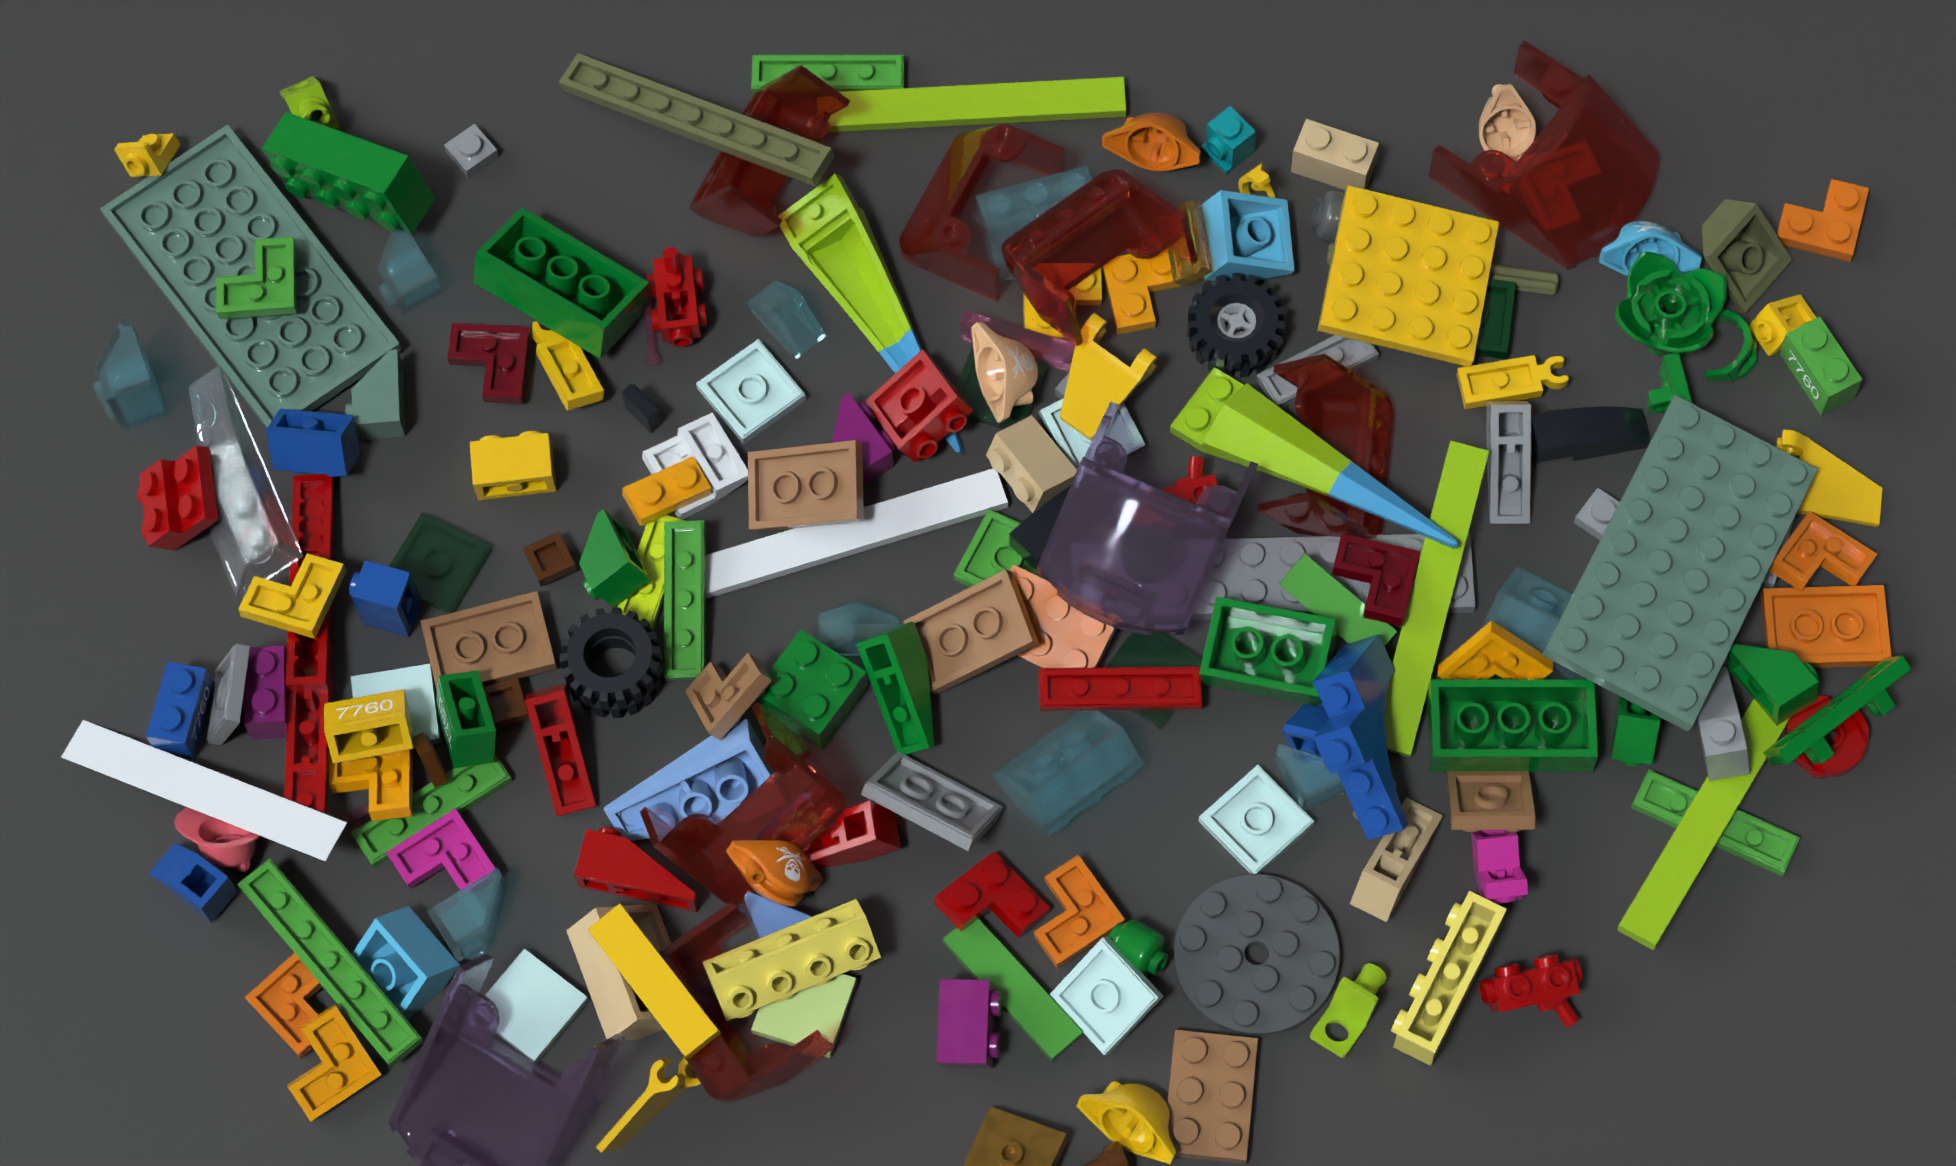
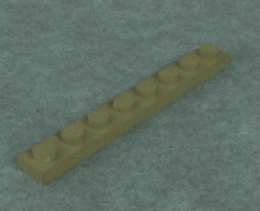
M577 53L558 82L564 92L815 187L835 157L831 147Z

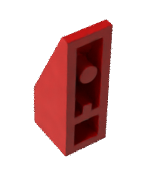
M564 683L527 693L525 703L556 816L595 807L596 801L567 684Z
M867 801L767 836V840L785 841L799 847L816 869L867 861L901 849L895 812L872 801Z
M601 827L598 831L586 829L574 872L578 887L697 913L699 903L696 893L629 839L622 837L621 832L606 827Z

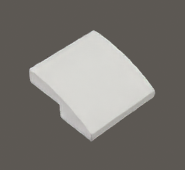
M713 412L678 428L677 436L643 451L642 460L651 474L693 456L710 484L711 495L674 511L678 519L684 520L705 509L748 480L747 467Z

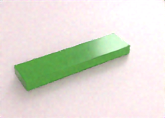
M752 55V95H819V93L904 88V55Z
M704 520L664 522V679L666 681L695 680L706 667V523Z
M495 753L494 763L453 768L446 773L448 782L436 788L431 782L413 793L412 817L379 821L370 820L352 831L353 838L372 867L376 868L389 860L386 854L387 851L456 808L458 813L462 814L512 782L511 777Z
M1648 769L1631 808L1677 828L1698 791ZM1737 809L1716 847L1783 877L1800 837Z
M979 918L963 931H960L957 927L954 928L942 939L943 944L976 980H990L996 985V991H1001L1003 1010L1051 1062L1055 1061L1083 1036V1031Z

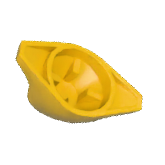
M1112 1081L1102 1094H1084L1079 1098L1076 1107L1112 1142L1118 1141L1122 1148L1134 1154L1171 1164L1176 1150L1168 1131L1169 1108L1165 1100L1155 1090L1140 1084L1129 1083L1121 1085L1119 1082Z

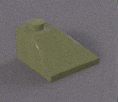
M1725 199L1702 224L1704 258L1713 271L1726 276V292L1739 312L1746 313L1788 266L1792 258L1757 203Z

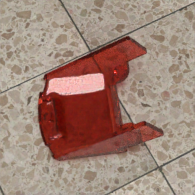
M1523 41L1518 49L1514 75L1541 92L1542 96L1549 103L1560 110L1518 161L1498 150H1486L1476 156L1469 165L1441 145H1437L1433 150L1429 177L1490 219L1498 221L1499 225L1566 270L1575 268L1577 263L1588 258L1600 256L1602 248L1618 238L1624 225L1637 220L1652 190L1658 165V152L1590 74L1583 79L1527 41Z

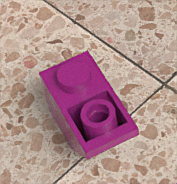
M847 392L841 398L832 443L857 440L862 443L863 486L894 467L892 452L895 451V446L884 430L878 433L871 422L874 419L863 401L856 403L851 394Z

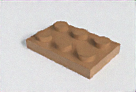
M857 440L748 452L749 530L764 532L864 521L862 443Z
M1007 569L903 621L904 624L914 621L927 656L930 693L934 695L1039 644L1013 572Z
M538 591L420 621L436 689L438 676L478 670L482 685L486 687L516 677L519 679L557 669Z
M1175 1030L1167 1102L1170 1113L1168 1131L1176 1150L1174 1157L1246 1164L1258 1038Z

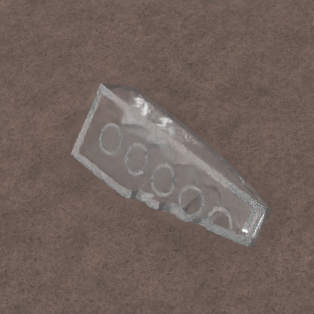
M218 366L188 386L196 444L210 448L218 520L209 526V532L234 593L237 597L241 598L246 594L254 576L268 580L302 558L303 554L230 382L222 368Z

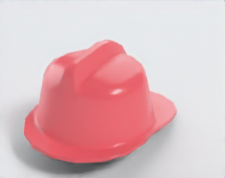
M188 807L177 814L174 821L176 830L184 837L197 843L205 860L218 868H230L240 872L249 870L250 859L256 850V839L261 836Z

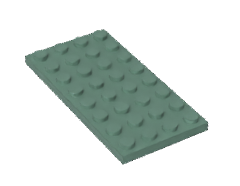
M228 124L171 161L162 175L148 176L100 208L103 216L266 429L280 408L313 411L366 375L389 350L397 349L398 352L402 350L400 343ZM294 237L296 242L297 313L219 319L216 313V277L254 275L255 239Z
M1674 395L1542 655L1688 732L1707 698L1818 469Z

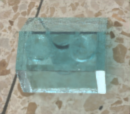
M129 317L121 319L95 365L99 381L94 382L93 385L99 402L104 406L109 420L117 419L121 429L126 431L168 415L146 351Z

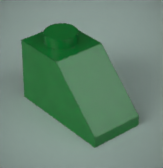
M602 509L596 515L579 565L586 577L583 585L587 592L595 600L602 598L612 607H616L651 579L626 527L605 509Z
M1739 644L1731 646L1728 652L1727 668L1777 726L1817 700L1819 677L1815 669L1808 662L1802 663L1794 652Z
M1617 695L1611 738V759L1619 760L1621 763L1629 766L1652 765L1660 717Z

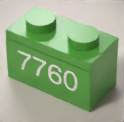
M1821 317L1786 333L1779 354L1820 416L1855 399L1863 379Z

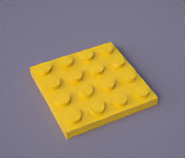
M1348 185L1344 194L1317 331L1470 367L1474 361L1499 222Z

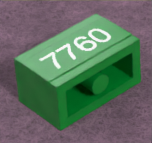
M479 671L438 676L436 708L453 768L494 763L496 729Z

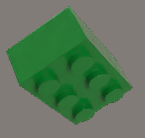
M1216 596L1199 671L1201 680L1206 686L1318 706L1322 701L1313 681L1333 658L1339 632L1336 619Z

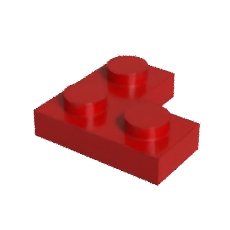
M995 851L938 893L933 902L960 931H963L987 911L991 910L1018 938L1044 919L1050 910V907Z

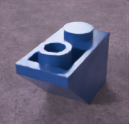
M176 843L172 845L148 873L152 879L210 923L213 922L238 892L228 876L199 854Z

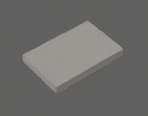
M897 752L865 783L861 793L866 798L966 851H969L996 823L1004 808L998 803L901 752Z

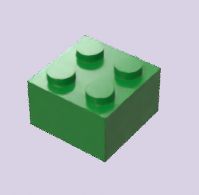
M800 629L768 672L772 681L768 684L763 695L756 699L755 702L758 710L823 751L869 689L867 672Z

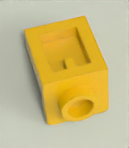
M152 133L143 135L138 142L118 143L114 151L130 177L158 176L163 174L181 144L174 133Z
M1801 294L1768 303L1750 323L1749 327L1766 354L1771 356L1780 350L1786 333L1817 317Z

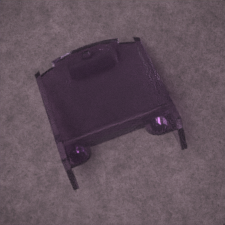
M1110 402L1085 456L1082 457L1036 571L1041 578L1044 575L1052 586L1058 590L1057 595L1078 611L1101 623L1143 635H1152L1153 632H1176L1175 635H1184L1248 495L1258 464L1253 461L1250 462L1237 492L1219 485L1210 486L1201 493L1196 505L1122 474L1127 455L1126 450L1119 442L1109 438L1118 404Z
M484 954L458 967L388 1124L392 1132L398 1130L410 1148L407 1150V1153L420 1166H559L600 1105L597 1099L625 1041V1037L617 1033L591 1048L586 1059L573 1061L566 1066L560 1078L493 1038L500 1022L499 1010L493 1001L479 993L494 958Z

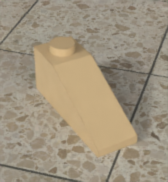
M1406 798L1402 804L1408 825L1402 831L1383 836L1363 869L1350 901L1351 905L1385 922L1388 921L1401 899L1443 818V815L1409 798Z

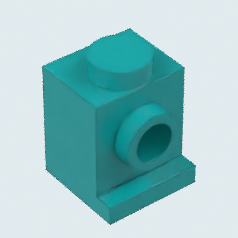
M1229 106L1207 124L1206 142L1200 146V150L1227 175L1254 153L1256 131Z

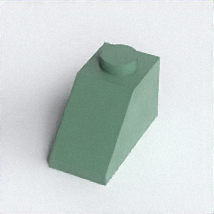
M389 350L351 389L352 403L345 405V414L354 415L358 440L406 437L403 364L398 350Z

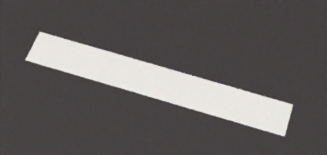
M85 720L81 722L61 758L323 861H326L347 824L345 821Z

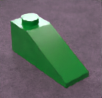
M914 621L882 630L856 643L896 752L907 755L934 746L928 661Z

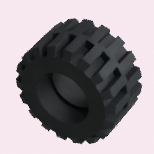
M612 607V613H605L604 608L595 610L597 616L592 618L586 613L580 617L581 625L579 627L572 624L568 629L570 639L563 638L561 643L563 653L560 654V664L570 694L575 701L579 699L583 709L589 711L593 707L595 714L600 717H604L606 711L611 712L613 718H622L621 711L628 710L630 715L638 712V704L642 703L646 707L652 702L650 693L658 694L661 689L659 679H664V658L655 631H652L650 623L645 618L639 621L637 613L631 610L626 615H623L622 609L619 607ZM622 648L635 655L632 666L619 676L601 677L590 671L593 660L605 650Z

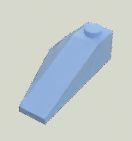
M746 718L730 729L721 740L714 736L708 737L606 805L604 811L614 828L622 833V837H626L630 841L671 835L674 830L699 826V830L713 828L712 824L733 820H736L737 824L750 822L786 805L787 800L767 752Z

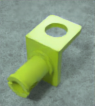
M314 76L279 91L281 97L286 101L291 114L336 130L339 128V123L321 84Z
M1368 963L1363 966L1354 982L1343 977L1339 982L1330 1006L1311 1031L1310 1039L1337 1056L1345 1058L1368 1025L1378 1002V997L1375 994L1387 979L1385 972L1380 967ZM1338 1023L1346 1028L1348 1038L1341 1042L1331 1040L1325 1032V1027L1328 1024Z

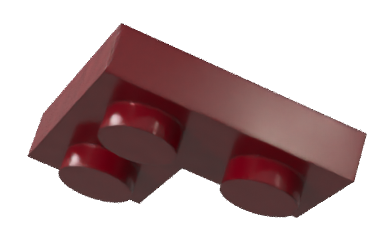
M452 323L447 357L449 365L485 366L482 391L484 402L523 404L531 337L530 328L527 326Z
M1342 533L1332 575L1371 584L1363 618L1403 627L1420 551Z

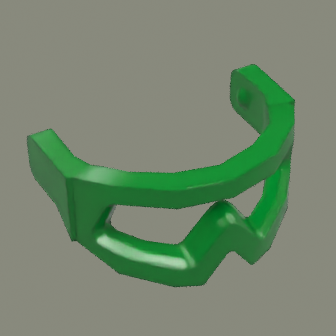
M1722 310L1713 323L1727 322L1743 333L1745 340L1741 352L1728 366L1722 369L1705 371L1707 382H1733L1746 377L1755 368L1759 360L1757 350L1759 344L1749 325L1740 315L1730 310ZM1747 357H1748V361L1744 364L1743 367H1741V365L1744 363V361H1745V360L1747 359Z

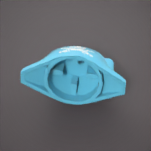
M1634 221L1624 225L1618 238L1602 248L1599 257V263L1628 276L1630 268L1643 251L1664 255L1674 262L1681 273L1700 268L1702 260L1698 252L1682 242L1678 232H1673L1669 228L1651 221Z

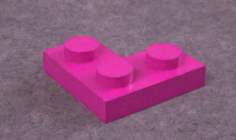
M456 808L386 852L409 889L442 868L446 869L465 899L500 878L498 871Z

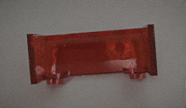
M800 65L760 87L752 96L742 114L813 141L815 139L819 142L825 137L831 127V123L828 121L830 116L846 108L850 100ZM720 151L695 193L689 209L704 219L753 237L761 234L766 235L772 229L779 227L782 219L775 214L777 206L772 202L787 176Z
M1007 124L965 131L954 138L899 238L900 253L906 262L996 302L1000 297L999 268L966 254L971 244V231L966 223L957 219L989 159L997 162L1012 161L1062 183L1065 177L1064 148Z
M1118 169L1108 170L1099 174L1007 238L1001 247L1007 268L1039 317L1077 347L1083 343V338L1075 314V298L1068 290L1124 251L1139 259H1150L1167 248L1174 251L1191 265L1198 262L1187 215L1127 172Z
M1325 353L1274 365L1273 373L1297 387L1294 403L1295 411L1304 423L1313 428V433L1387 487L1394 418L1393 405L1389 396ZM1308 488L1306 494L1299 493L1290 495L1288 498L1259 503L1258 507L1259 512L1297 534L1341 537L1343 533L1372 539L1380 535L1383 528V518Z
M759 702L753 705L752 709L767 740L764 746L765 760L775 772L726 818L717 824L707 815L692 814L685 817L672 828L646 806L640 811L653 847L721 901L729 905L745 903L744 897L747 891L756 894L726 852L732 841L778 840L796 845L803 851L841 816L846 807V799L840 786L802 739Z
M734 901L659 951L667 964L721 1032L720 1035L689 1060L686 1057L685 1059L706 1092L712 1098L722 1103H731L780 1086L836 1048L832 1041L817 1029L788 1050L776 1044H768L750 1054L731 1023L726 1021L720 1006L709 991V988L712 986L702 962L723 954L724 952L719 943L752 921L748 913Z

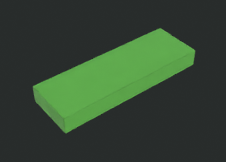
M1305 553L1278 583L1313 614L1336 619L1339 630L1338 635L1348 643L1379 634L1385 646L1397 632L1388 623L1363 618L1365 604Z

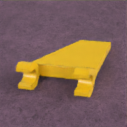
M1095 313L1089 317L1077 335L1060 413L1062 421L1090 441L1095 438L1136 387L1153 373L1156 368L1154 362L1157 359L1155 355L1144 348L1129 367L1099 346L1097 343L1107 332L1103 328L1107 321Z
M1793 430L1782 431V438H1777L1776 447L1792 456H1799L1800 460L1818 469L1796 514L1807 515L1811 511L1823 518L1873 527L1880 525L1882 487L1822 448L1809 437Z
M695 1054L689 1060L683 1057L679 1063L677 1075L665 1078L664 1070L671 1061L668 1058L656 1061L651 1067L649 1083L645 1092L615 1124L596 1148L601 1153L619 1150L681 1093L690 1087L709 1082L713 1076V1071L711 1069L703 1070L696 1077L692 1072V1065L699 1057Z

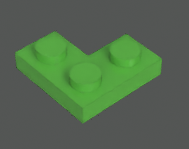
M294 237L255 239L254 275L216 277V313L219 319L297 313L296 242Z

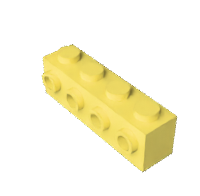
M1471 891L1468 892L1462 905L1455 902L1445 922V925L1451 927L1445 940L1436 939L1427 958L1428 961L1432 962V965L1426 976L1419 973L1409 993V996L1415 998L1409 1011L1401 1009L1392 1026L1391 1032L1397 1034L1393 1048L1430 1066L1432 1065L1503 923L1507 911L1506 908Z
M854 899L702 963L726 1021L734 1018L747 1017L756 1009L772 1002L788 1000L794 993L811 986L824 985L831 981L833 977L850 970L863 969L872 961L881 958L866 915L857 899Z

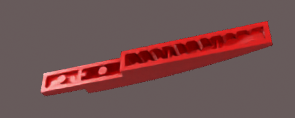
M326 474L293 476L289 586H292L307 553L335 561L334 477L327 476ZM334 599L315 639L287 631L285 685L288 691L284 798L327 814L330 763V751L324 732V704L333 702Z

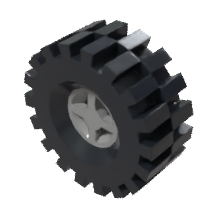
M1232 273V280L1226 281L1225 276L1220 275L1216 277L1215 286H1212L1209 281L1202 285V294L1195 293L1192 298V306H1189L1187 337H1189L1191 352L1196 351V360L1201 365L1207 360L1209 371H1212L1214 367L1217 369L1222 368L1224 373L1232 377V371H1240V378L1249 377V369L1254 368L1256 374L1264 371L1265 362L1271 365L1276 360V353H1280L1283 347L1286 311L1284 306L1281 307V297L1277 292L1271 295V285L1266 281L1261 287L1258 286L1257 277L1250 274L1248 281L1241 280V273Z

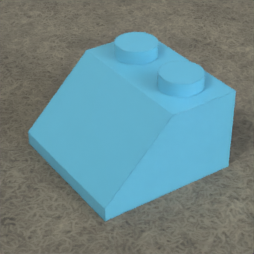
M1220 190L1197 208L1204 280L1216 281L1217 276L1224 275L1226 281L1232 280V273H1241V280L1248 281L1249 274L1256 276L1257 280L1289 275L1295 271L1287 200Z
M409 906L375 918L351 954L406 1020L441 993L460 966Z

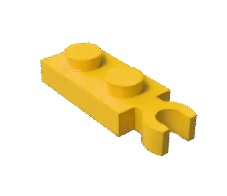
M537 321L533 322L532 338L538 343L536 355L566 410L602 401L604 389L581 347L553 330H543Z
M1535 355L1457 368L1456 375L1464 409L1487 406V401H1520L1542 397V386L1545 385L1555 390L1565 388L1569 381L1568 375L1557 377L1551 373L1553 369L1563 368L1564 358L1562 356H1553L1548 358L1544 364L1537 365Z

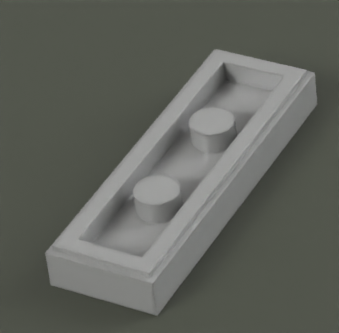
M1334 335L1257 374V382L1267 398L1282 409L1378 360L1379 353L1373 344Z

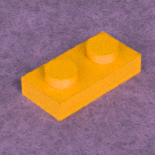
M693 456L622 488V496L640 526L711 495V486Z

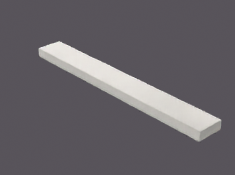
M992 468L863 507L864 521L794 528L706 555V599L982 516L987 513L988 509L998 511L1008 508V501L998 472Z

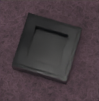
M631 383L621 392L625 408L650 433H653L661 426L658 407L635 384Z

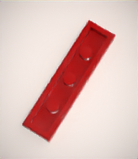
M1200 667L1039 668V711L1201 710Z

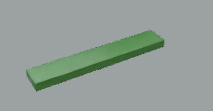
M270 858L237 884L390 1068L424 1042L416 1030Z

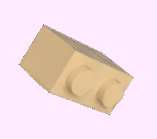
M1306 119L1293 150L1291 172L1346 190L1348 185L1367 189L1376 166L1379 143Z
M1032 415L997 432L986 454L993 469L1004 477L1012 487L1016 497L1021 502H1024L1032 513L1074 484L1079 476L1077 469Z

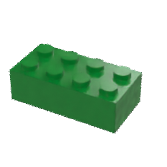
M288 112L284 113L262 147V150L271 161L270 167L281 175L286 182L285 188L294 196L302 199L305 196L311 197L331 210H334L336 207L341 208L361 221H365L368 218L376 221L381 227L391 232L400 230L412 235L436 198L408 155Z
M523 207L475 254L474 284L599 359L645 313L649 287L648 281Z
M1430 679L1427 692L1429 773H1447V771L1593 773L1598 758L1594 682L1588 679Z

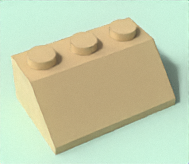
M657 904L623 906L688 989ZM597 907L566 931L607 1042L640 1039L664 1030L587 930L614 908Z

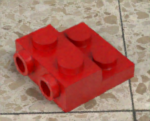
M923 349L865 401L897 448L915 463L919 459H927L934 455L938 448L937 443L949 432L955 433L963 429L967 423V416L973 412V409L957 387L946 378L933 358Z
M196 445L177 460L160 459L139 474L137 498L143 505L144 512L141 534L147 541L148 547L175 551L218 520L209 447Z

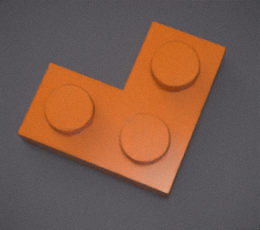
M1831 179L1822 212L1785 203L1777 230L1778 238L1783 246L1851 262L1869 188Z
M1809 511L1775 556L1768 571L1801 592L1819 567L1827 570L1850 586H1856L1878 554Z
M1079 855L1044 877L1045 883L1065 911L1035 930L1034 937L1056 969L1098 943L1102 937H1107L1119 922L1125 923L1122 914Z
M294 953L247 994L245 999L300 1059L313 1049L300 1027L318 1015L307 1001L322 986Z

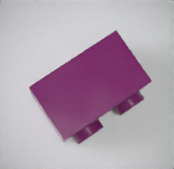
M284 645L250 647L244 687V725L253 740L286 738L288 691L285 685L287 650Z
M940 979L937 1063L942 1067L993 1068V1059L999 1058L1001 1038L1000 1033H995L994 1030L995 1016H1001L1002 993L1001 991H996V985L990 980Z

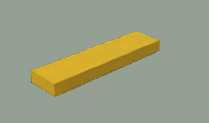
M620 903L587 929L688 1060L721 1034Z

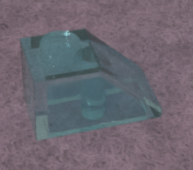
M397 229L396 232L390 231L378 268L383 284L377 287L389 307L395 304L403 316L441 295L442 290L437 275L411 234Z
M498 868L427 911L433 925L457 962L464 958L466 960L476 958L487 949V944L493 941L507 888Z

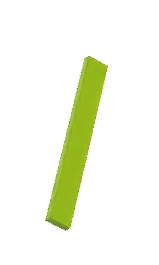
M1124 77L819 93L821 133L1126 117Z
M1450 440L1429 520L1455 538L1458 542V548H1450L1427 537L1424 539L1403 627H1401L1392 662L1395 671L1390 678L1386 692L1384 721L1387 752L1409 758L1412 754L1489 450Z
M1753 699L1741 719L1748 752L1750 774L1709 781L1707 776L1622 918L1617 931L1654 951L1766 762L1767 757L1763 752L1779 740L1790 718L1777 726Z

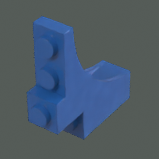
M1379 634L1344 645L1313 681L1329 717L1313 738L1329 774L1338 773L1367 840L1402 831L1408 825L1392 777L1385 737L1384 714L1386 692L1395 669Z

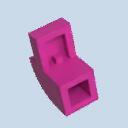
M1505 830L1471 832L1473 865L1479 896L1491 902L1507 903L1523 899L1522 895H1528L1527 878L1520 868L1518 835L1516 832Z

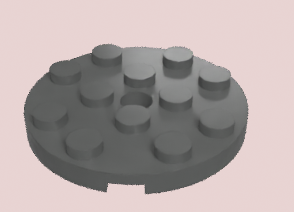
M1246 874L1231 877L1214 884L1192 902L1184 913L1176 932L1174 967L1184 997L1203 1019L1213 1026L1234 1035L1263 1038L1267 1037V1035L1281 1033L1290 1029L1292 1031L1315 1016L1324 1006L1334 988L1338 974L1340 959L1339 941L1328 913L1309 892L1297 884L1280 877L1265 874ZM1262 945L1268 953L1266 962L1261 965H1254L1248 962L1245 958V950L1252 946Z

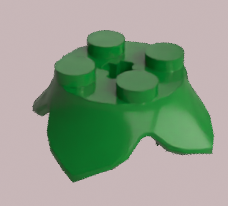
M1643 251L1629 270L1627 297L1619 301L1616 307V322L1624 333L1633 340L1647 346V349L1653 355L1662 356L1666 353H1688L1700 350L1711 341L1714 334L1712 323L1722 311L1726 301V276L1710 269L1700 268L1688 273H1681L1674 262L1664 255ZM1662 309H1667V311H1668L1669 313H1673V312H1675V311H1676V313H1675V314H1667V313L1663 312Z

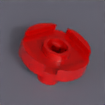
M1817 696V700L1793 715L1786 726L1784 736L1832 700L1830 696ZM1859 710L1832 730L1837 735L1833 739V745H1829L1834 752L1832 757L1822 764H1813L1803 752L1793 761L1815 779L1838 777L1853 770L1860 763L1866 751L1869 738L1867 722Z

